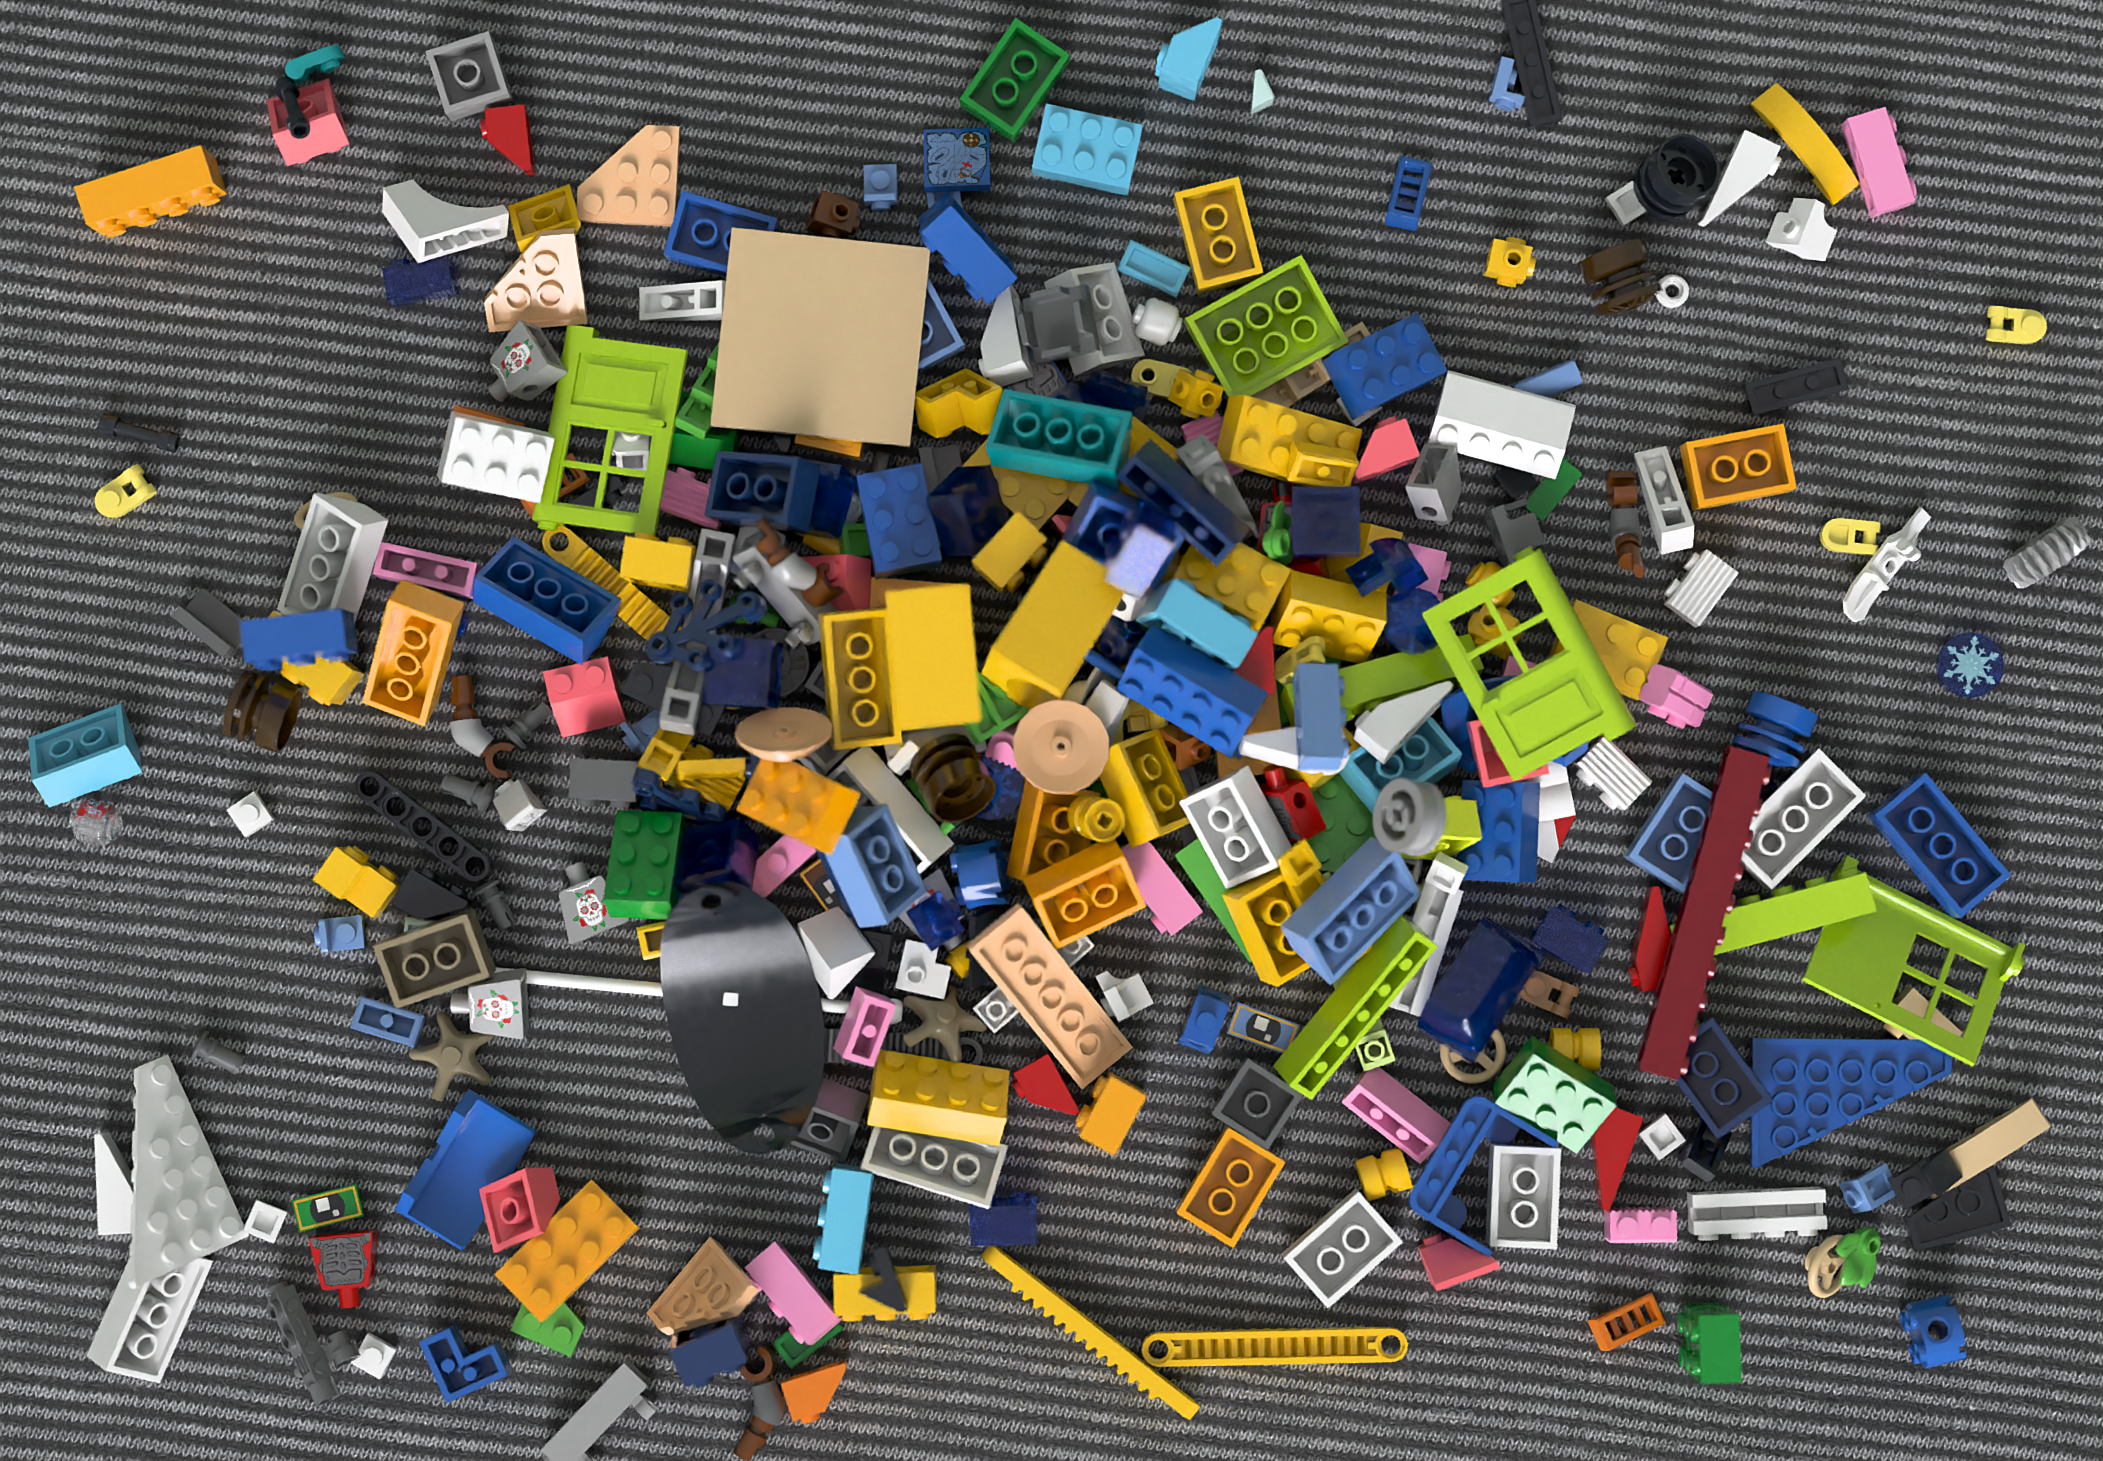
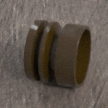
M1644 238L1630 240L1610 247L1578 263L1586 284L1602 283L1603 287L1591 295L1592 301L1608 299L1607 302L1595 308L1598 316L1620 314L1648 303L1650 299L1664 291L1661 283L1645 285V282L1658 275L1656 270L1640 272L1639 267L1651 259Z
M245 670L229 695L223 719V735L234 738L238 734L239 740L247 742L256 730V746L280 753L294 729L302 702V689L278 681L269 693V677L261 675L257 679V673Z
M954 733L937 737L922 746L911 760L909 766L911 777L917 783L919 791L924 795V800L932 815L940 822H962L974 817L985 809L996 792L995 781L986 765L982 763L981 756L976 751L975 745L966 735Z

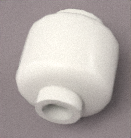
M1150 298L1144 306L1141 304L1137 305L1131 322L1136 324L1135 334L1137 337L1157 346H1163L1168 341L1174 342L1183 318L1179 317L1177 307L1157 298Z

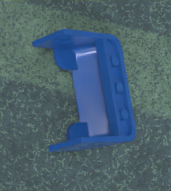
M1482 1096L1469 1097L1461 1105L1440 1140L1438 1147L1434 1150L1410 1190L1409 1204L1420 1216L1490 1257L1493 1253L1492 1250L1460 1230L1467 1216L1466 1206L1450 1192L1483 1137L1498 1144H1506L1512 1141L1520 1128L1554 1148H1556L1559 1142Z

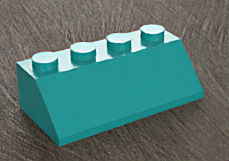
M1004 389L985 448L992 466L1091 484L1092 480L1095 479L1119 490L1122 481L1116 476L1128 463L1133 415L1132 412Z

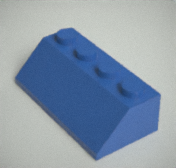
M514 536L474 576L473 602L581 665L601 645L622 602L620 597Z

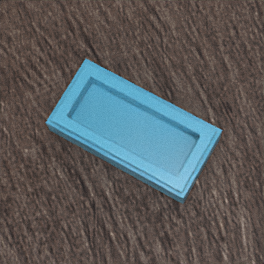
M1130 240L1117 268L1118 272L1174 298H1177L1190 270L1189 266L1133 240Z

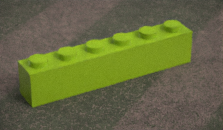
M1471 634L1458 637L1466 653L1476 649ZM1438 643L1418 647L1411 652L1407 650L1338 669V675L1344 677V694L1340 696V707H1345L1346 722L1353 719L1355 715L1364 713L1366 710L1372 712L1379 704L1446 681L1452 683L1453 688H1462ZM1478 655L1470 659L1480 677L1484 666ZM1293 682L1285 684L1280 698L1291 727H1295Z
M1855 867L1837 872L1839 878L1826 882L1825 877L1822 876L1805 881V888L1794 891L1792 885L1772 890V897L1760 899L1759 894L1741 898V905L1733 907L1730 914H1725L1722 925L1726 927L1725 938L1721 946H1716L1714 955L1876 912L1866 872L1858 873V869ZM1675 923L1670 924V929L1672 933Z
M1403 915L1373 943V948L1364 954L1273 1065L1290 1087L1312 1100L1438 947L1419 926Z

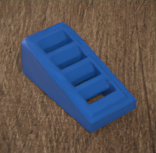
M1400 156L1384 222L1386 225L1410 231L1417 230L1432 167L1431 162ZM1403 171L1423 174L1422 179L1403 175ZM1400 184L1419 187L1420 189L1419 191L1400 187ZM1397 196L1415 200L1416 204L1397 200Z

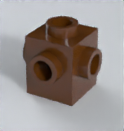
M822 190L813 201L806 231L817 234L820 237L847 239L850 234L855 235L861 219L860 216L856 215L859 203L851 201L844 194H832Z

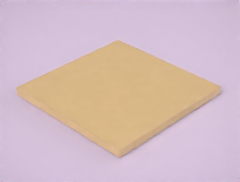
M732 228L710 425L722 428L910 447L931 251L924 247Z

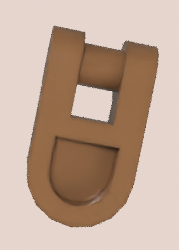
M1535 970L1523 973L1518 979L1516 986L1519 996L1526 1002L1568 1019L1571 1012L1568 1008L1572 998L1577 997L1580 988ZM1552 988L1561 991L1556 1003L1547 1000Z

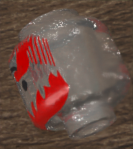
M85 800L78 808L72 810L69 825L73 827V834L77 840L98 846H106L112 840L115 841L118 838L122 828V817L118 815L114 805L94 800Z

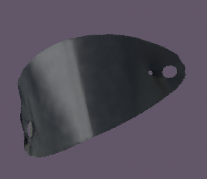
M731 882L715 883L688 893L677 904L667 919L661 939L660 952L662 994L677 1059L698 1108L708 1123L728 1144L743 1153L762 1155L787 1147L803 1129L817 1100L822 1082L825 1054V1028L822 1004L809 957L795 929L785 915L772 902L746 886ZM707 894H717L721 898V903L715 908L707 909L701 906V899ZM724 992L738 993V1006L723 1005ZM761 1114L765 1115V1117L759 1118L758 1116ZM760 1126H769L774 1132V1137L769 1143L760 1144L754 1139V1130Z

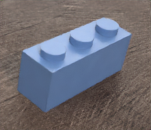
M1298 663L1292 676L1298 770H1338L1342 760L1347 759L1348 740L1347 738H1342V727L1346 725L1345 707H1340V696L1344 694V677L1338 675V664Z

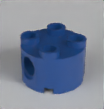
M998 838L973 845L959 844L957 852L950 853L951 868L953 872H958L960 885L955 887L957 902L959 905L966 904L969 910L982 905H1003L1010 902L1009 894L1004 895V890L1010 889L1009 876L1006 875L1007 861L1004 850L997 851L996 847L1002 845Z
M1947 1294L1907 1303L1906 1310L1899 1313L1904 1332L1909 1331L1912 1344L1908 1345V1350L1914 1365L1920 1363L1926 1369L1965 1360L1966 1351H1960L1959 1346L1966 1345L1962 1324L1955 1305L1948 1307L1947 1303L1951 1302L1952 1299ZM1929 1325H1932L1937 1331L1936 1340L1928 1333Z

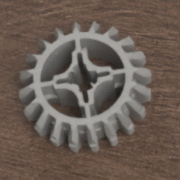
M2076 517L2065 518L2008 556L2003 563V568L2006 571L2007 577L2011 582H2014L2017 588L2028 587L2078 555L2089 545L2091 538L2087 534V529Z

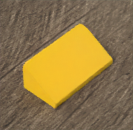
M1293 440L1290 448L1286 478L1288 481L1348 490L1359 461L1354 452L1349 449Z

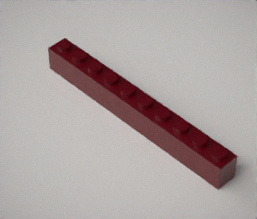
M1732 746L1725 747L1637 1056L1634 1067L1636 1069L1676 1081L1679 1080L1680 1075L1686 1074L1690 1061V1056L1686 1055L1689 1042H1695L1698 1034L1699 1024L1695 1023L1698 1010L1703 1011L1707 1002L1708 992L1704 991L1707 978L1712 979L1716 970L1717 959H1714L1713 956L1716 946H1721L1725 938L1726 927L1722 925L1725 914H1730L1734 906L1735 895L1731 893L1734 882L1740 881L1744 871V862L1740 861L1743 850L1749 849L1753 839L1754 831L1750 830L1752 818L1758 817L1762 807L1763 799L1759 798L1762 784L1767 785L1771 775L1772 766L1768 765L1770 757Z

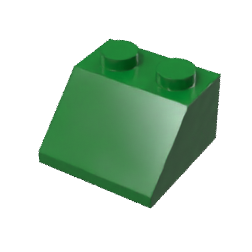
M681 392L677 415L689 398L690 393ZM675 426L668 463L713 470L717 451H738L741 429L712 426L704 440Z

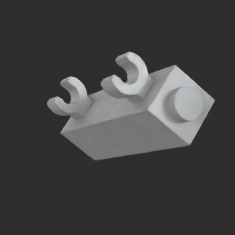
M1202 433L1176 450L1175 453L1183 468L1251 528L1240 543L1244 544L1243 541L1252 535L1258 539L1260 537L1259 529L1218 450Z
M759 531L747 537L732 557L742 569L734 580L742 589H745L752 581L792 628L786 635L785 640L793 649L798 646L800 641H803L806 646L820 641L818 613L838 611L831 602L821 607H814L805 600L800 589L782 585L769 570L771 566L766 560L769 557L767 553L762 554L755 545L765 536Z
M627 1358L541 1449L545 1454L543 1456L544 1461H598L586 1450L630 1404L645 1420H648L658 1409L649 1398L642 1394L651 1381Z

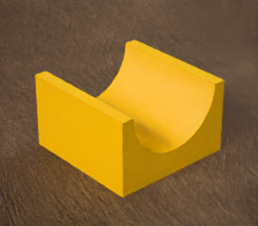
M1062 540L992 648L981 674L987 678L990 684L1004 690L1009 699L1019 706L1024 705L1029 711L1033 707L1050 700H1061L1084 664V657L1090 648H1094L1113 617L1111 616L1131 583Z
M968 584L886 592L899 730L964 725L963 723L981 722Z

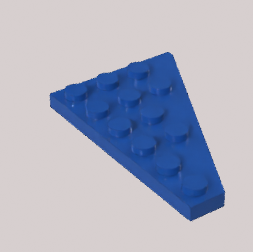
M1750 1037V1067L1774 1099L1772 1103L1750 1117V1167L1759 1168L1761 1165L1784 1156L1802 1145H1807L1847 1123L1850 1124L1868 1113H1872L1895 1102L1898 1098L1952 1074V1056L1916 1039Z

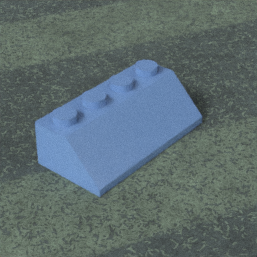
M1370 837L1280 927L1292 948L1327 983L1332 985L1421 896V893L1400 853L1384 849L1377 839Z

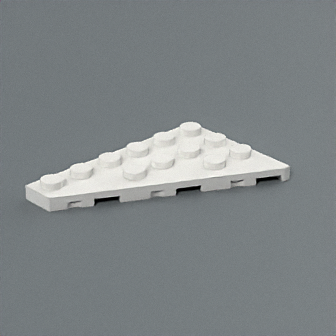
M168 1055L134 1069L136 1094L133 1098V1108H136L135 1130L132 1137L134 1168L132 1170L131 1182H134V1194L130 1216L132 1275L129 1285L131 1289L249 1236L248 1233L243 1231L244 1224Z

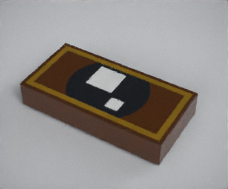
M820 858L798 873L824 911L837 906L842 907L841 901L831 880L828 878Z

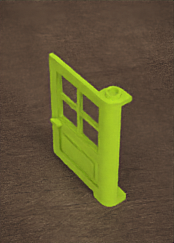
M568 325L561 361L568 373L559 379L556 384L548 432L555 439L540 503L535 502L532 520L538 523L537 528L548 531H557L558 526L571 524L620 532H642L656 535L688 350L600 339V332L595 328ZM572 425L608 430L602 465L566 460ZM616 431L652 436L646 471L610 466ZM564 467L600 472L594 507L558 502ZM608 473L645 478L639 513L602 508Z
M1531 546L1513 555L1516 562L1421 613L1513 781L1601 734H1604L1609 742L1637 726L1541 549L1534 551ZM1527 580L1544 612L1508 631L1491 598ZM1485 602L1502 635L1466 653L1449 621ZM1548 618L1565 650L1529 669L1512 637ZM1506 640L1523 673L1487 691L1470 659Z
M1847 855L1835 869L1830 881L1839 878L1837 872L1857 867L1859 861ZM1867 875L1877 911L1823 926L1802 980L1974 1066L2004 982L2011 975L2017 976L2024 965L2025 959L2021 956L2025 945L2019 942L2012 948ZM1917 934L1948 949L1938 979L1906 964ZM1955 953L1987 969L1976 999L1945 984ZM1902 972L1934 987L1923 1018L1892 1003ZM1941 991L1973 1007L1962 1038L1930 1022Z

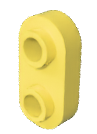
M1145 359L1139 361L1134 366L1131 379L1138 391L1168 399L1179 369L1192 371L1185 367ZM1151 370L1154 373V379L1145 381L1142 378L1143 371Z

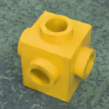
M1507 237L1506 241L1494 238L1490 243L1483 276L1496 278L1497 283L1503 286L1516 287L1517 283L1522 284L1526 280V276L1532 277L1536 257L1531 256L1533 247L1526 246L1525 240L1515 237ZM1508 259L1514 261L1515 265H1511Z
M1179 369L1168 400L1182 407L1180 413L1188 417L1199 419L1201 414L1213 418L1216 409L1221 404L1224 387L1213 381L1215 378L1213 374L1200 369H1196L1195 373Z
M1484 603L1481 610L1475 612L1468 622V632L1471 634L1476 648L1502 635L1488 607ZM1501 606L1496 608L1508 631L1520 625L1519 619L1513 617L1512 613ZM1522 632L1512 637L1515 644L1523 635ZM1505 640L1483 652V654L1488 655L1492 653L1506 660L1511 653V649Z

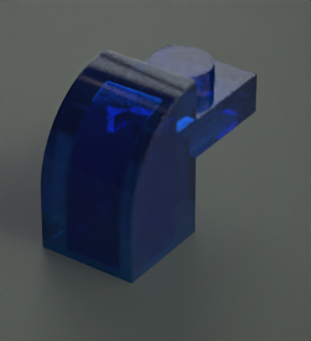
M1390 537L1381 538L1369 543L1373 553L1345 569L1362 597L1388 581H1391L1401 597L1429 579L1409 546L1400 539Z

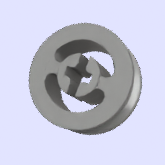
M1405 778L1395 779L1383 788L1377 798L1373 813V827L1378 842L1384 849L1395 853L1405 852L1415 856L1427 854L1438 844L1446 824V805L1439 789L1428 782H1414Z

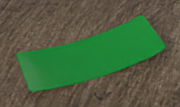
M1562 458L1556 479L1546 477L1527 499L1528 505L1525 508L1534 513L1541 521H1544L1582 476V473L1566 459Z

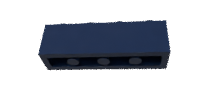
M1151 439L1133 455L1116 476L1216 566L1222 562L1251 529Z

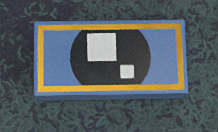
M1237 1002L1226 1033L1283 1054L1296 1038L1300 1025Z

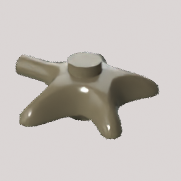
M952 984L947 986L945 997L940 1001L926 1000L917 996H907L904 998V1004L923 1021L921 1026L904 1036V1041L909 1047L916 1045L927 1037H933L942 1043L952 1062L958 1063L962 1058L961 1032H983L987 1029V1025L982 1019L965 1012L959 1006L957 989Z
M439 1012L437 1014V1021L441 1034L438 1042L415 1047L410 1050L409 1056L414 1060L428 1061L437 1067L438 1077L430 1097L443 1102L451 1080L457 1075L468 1076L483 1086L490 1084V1076L478 1062L475 1052L481 1045L490 1041L494 1035L478 1032L471 1034L461 1033L453 1025L445 1012Z

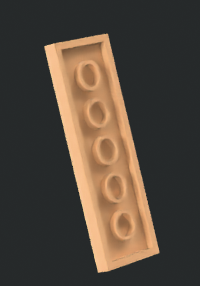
M1018 903L966 945L1081 1089L1085 1088L1133 1048Z

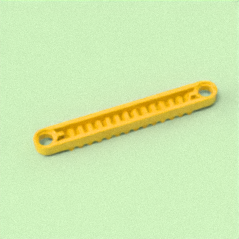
M558 526L557 531L547 530L545 532L542 544L547 554L557 562L620 597L622 602L616 614L638 634L648 641L653 634L663 631L670 616L635 585L620 577L619 571L572 530L565 526ZM557 533H564L568 537L569 544L564 551L558 552L551 547V539ZM712 653L711 661L728 669L726 675L739 677ZM741 678L737 685L742 689V697L736 703L728 702L726 709H741L749 700V687Z
M990 1243L982 1253L981 1258L1013 1283L1012 1291L1014 1293L1022 1290V1299L1024 1301L1030 1298L1034 1299V1309L1043 1306V1316L1048 1317L1053 1314L1054 1324L1057 1326L1064 1323V1332L1066 1334L1075 1331V1341L1079 1342L1085 1339V1348L1090 1350L1095 1347L1098 1359L1107 1356L1106 1365L1110 1367L1117 1364V1373L1121 1375L1127 1372V1381L1129 1383L1137 1380L1139 1391L1148 1388V1397L1151 1400L1159 1397L1189 1420L1198 1411L1200 1405L1189 1395L999 1247Z
M1394 1327L1212 1329L1153 1332L1145 1337L1141 1349L1146 1362L1156 1367L1373 1363L1400 1360L1407 1352L1408 1343L1404 1334ZM1388 1335H1394L1400 1341V1347L1395 1353L1389 1354L1382 1350V1340ZM1155 1340H1162L1168 1346V1351L1162 1358H1154L1148 1351L1149 1345Z

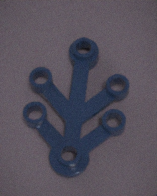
M707 579L700 586L699 590L702 598L687 627L678 631L685 615L692 611L694 603L685 593H677L673 596L670 602L673 612L663 631L653 634L648 640L646 654L655 663L666 664L675 659L686 663L695 671H702L709 663L708 655L699 648H693L689 651L680 646L693 641L717 650L724 657L733 656L738 650V642L729 634L718 636L710 632L740 617L749 622L760 620L766 612V602L755 592H745L738 597L735 605L708 617L715 601L722 596L723 588L714 579ZM714 587L713 592L708 594L709 589ZM685 601V604L679 608L680 603ZM730 642L728 648L723 650L724 645ZM698 656H701L700 660L697 663H694V660Z
M637 768L635 770L632 784L634 785L633 791L641 795L638 804L640 810L657 812L658 808L666 809L665 812H681L685 822L708 828L709 834L719 838H726L727 835L735 833V817L726 813V808L723 805L708 802L705 811H703L700 804L701 793L698 791L683 788L680 797L659 786L661 776L658 773L645 768Z

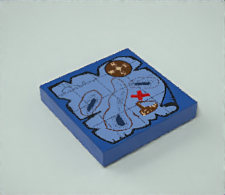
M989 127L923 129L925 193L991 191Z

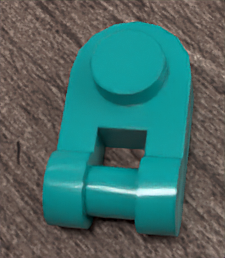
M331 45L289 61L286 64L285 71L288 77L294 80L296 84H303L308 80L309 74L322 70V73H328L340 68V61L345 57L340 45Z

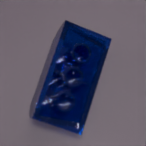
M1485 917L1479 922L1427 1000L1420 1015L1417 1029L1474 1064L1544 959L1545 952L1489 917Z

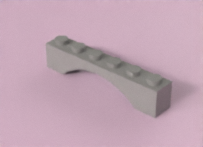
M702 528L689 597L693 600L694 606L692 611L685 615L682 629L687 627L702 598L699 590L700 586L707 579H714L723 588L722 596L715 601L708 617L722 611L733 561L732 557L736 548L735 535ZM714 587L709 589L708 594L713 592ZM717 629L711 631L710 633L716 635ZM690 641L680 647L689 651L693 648L701 649L708 655L709 663L704 670L695 671L686 663L674 660L659 721L663 730L694 735L713 649ZM698 656L694 660V663H697L700 660L701 656Z

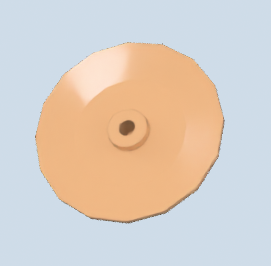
M1050 700L1033 707L1020 720L1013 737V757L1020 773L1034 787L1052 794H1071L1088 787L1102 774L1109 757V736L1101 719L1088 707L1071 700Z
M776 708L746 717L737 726L735 738L740 746L763 759L790 761L806 757L826 743L832 736L833 725L826 716L813 710Z

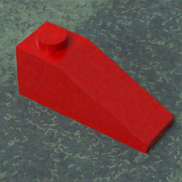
M1659 886L1647 887L1631 955L1632 967H1628L1632 986H1637L1638 991L1641 992L1657 989L1671 940Z
M1616 1107L1590 1137L1598 1207L1610 1212L1643 1121V1117Z

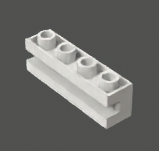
M1422 878L1421 884L1416 883L1421 896L1414 902L1411 915L1405 914L1404 917L1419 926L1438 947L1389 1005V1007L1419 1017H1423L1464 892L1458 889L1454 896L1426 882L1424 878Z
M1084 936L1056 951L1066 964L1071 967L1095 945L1087 936ZM999 986L994 988L973 1007V1010L994 1034L1019 1013Z
M1819 1186L1687 1192L1689 1232L1693 1235H1698V1240L1704 1241L1718 1240V1234H1731L1732 1239L1752 1238L1751 1233L1764 1232V1236L1769 1238L1784 1237V1231H1797L1798 1236L1818 1235V1230L1827 1229V1216L1823 1214L1826 1192L1824 1188Z

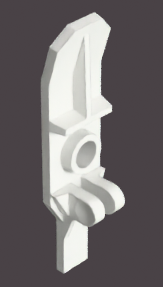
M1919 507L1902 530L1888 536L1850 585L1843 600V609L1852 622L1865 619L1871 604L1882 590L1888 591V582L1905 561L1910 560L1913 562L1920 558L1921 552L1914 547L1919 532L1931 518L1923 508Z

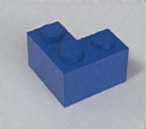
M456 1323L423 1338L419 1342L446 1403L505 1377L513 1370L500 1340L469 1353Z

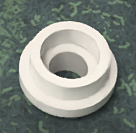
M1667 275L1658 282L1661 283L1664 291L1656 295V298L1663 306L1676 308L1682 305L1688 298L1689 288L1682 277ZM1668 286L1676 288V297H1669L1666 294Z

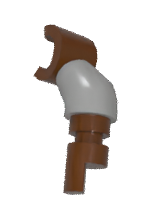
M765 516L755 523L765 536L755 545L762 554L767 553L769 557L766 560L771 566L769 570L782 585L800 589L805 600L814 607H821L844 593L840 586H832L825 577L824 573L829 571V564L822 563L814 568L801 559L795 551L791 553L786 545L782 547L779 543L782 539Z
M461 675L452 677L453 694H450L451 706L455 707L456 711L452 712L453 722H450V729L456 744L478 758L483 755L487 770L492 777L504 781L512 779L513 777L509 770L497 769L493 761L498 753L507 752L511 754L515 746L503 742L494 744V737L482 726L481 719H477V710L472 709V705L476 704L473 676Z

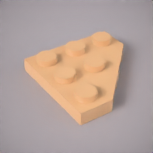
M646 125L578 186L577 211L580 222L672 226L677 209L680 127Z
M575 228L541 231L485 296L484 305L489 332L512 330L519 320L539 328L588 323Z
M709 1237L648 1310L647 1315L659 1330L670 1335L737 1317L750 1304L759 1289L722 1245L712 1237Z

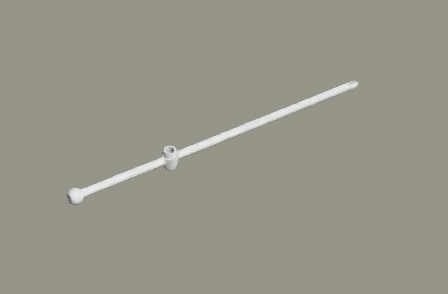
M496 967L494 973L514 969ZM526 970L528 984L663 996L661 983ZM724 992L723 1005L738 1006V993ZM820 998L822 1011L846 1014L850 1004L848 1000ZM892 998L890 1000L896 1004V1008L890 1024H897L902 1021L903 1003Z

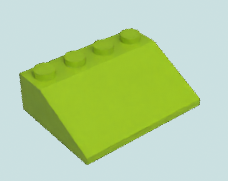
M1302 255L1183 320L1186 329L1219 385L1224 387L1223 391L1227 398L1236 395L1252 396L1349 342Z

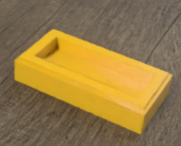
M745 758L678 761L676 776L678 780L742 778L746 770Z

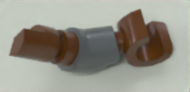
M1630 470L1612 471L1606 475L1607 503L1609 506H1616V509H1611L1609 535L1611 546L1617 553L1619 566L1625 570H1632L1641 579L1645 573L1640 550L1642 537L1637 508H1632V505H1638L1636 475L1634 471Z
M760 1343L757 1347V1353L765 1360L763 1371L754 1370L750 1364H746L739 1370L744 1378L755 1382V1385L752 1386L754 1406L751 1410L753 1415L750 1419L752 1425L751 1427L746 1426L733 1450V1453L744 1461H750L756 1449L763 1448L768 1438L765 1435L766 1432L771 1433L774 1426H779L785 1409V1401L776 1379L771 1380L770 1377L777 1369L778 1355L775 1349L766 1343Z

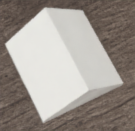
M841 906L798 923L797 935L809 957L816 981L828 998L833 1000L876 953Z

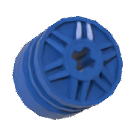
M1753 691L1745 712L1756 719L1757 722L1755 725L1740 723L1738 729L1751 737L1746 738L1736 735L1732 744L1739 749L1770 757L1768 765L1798 769L1800 760L1788 754V751L1803 754L1805 748L1794 741L1793 738L1795 735L1811 737L1819 716L1785 699L1764 692Z

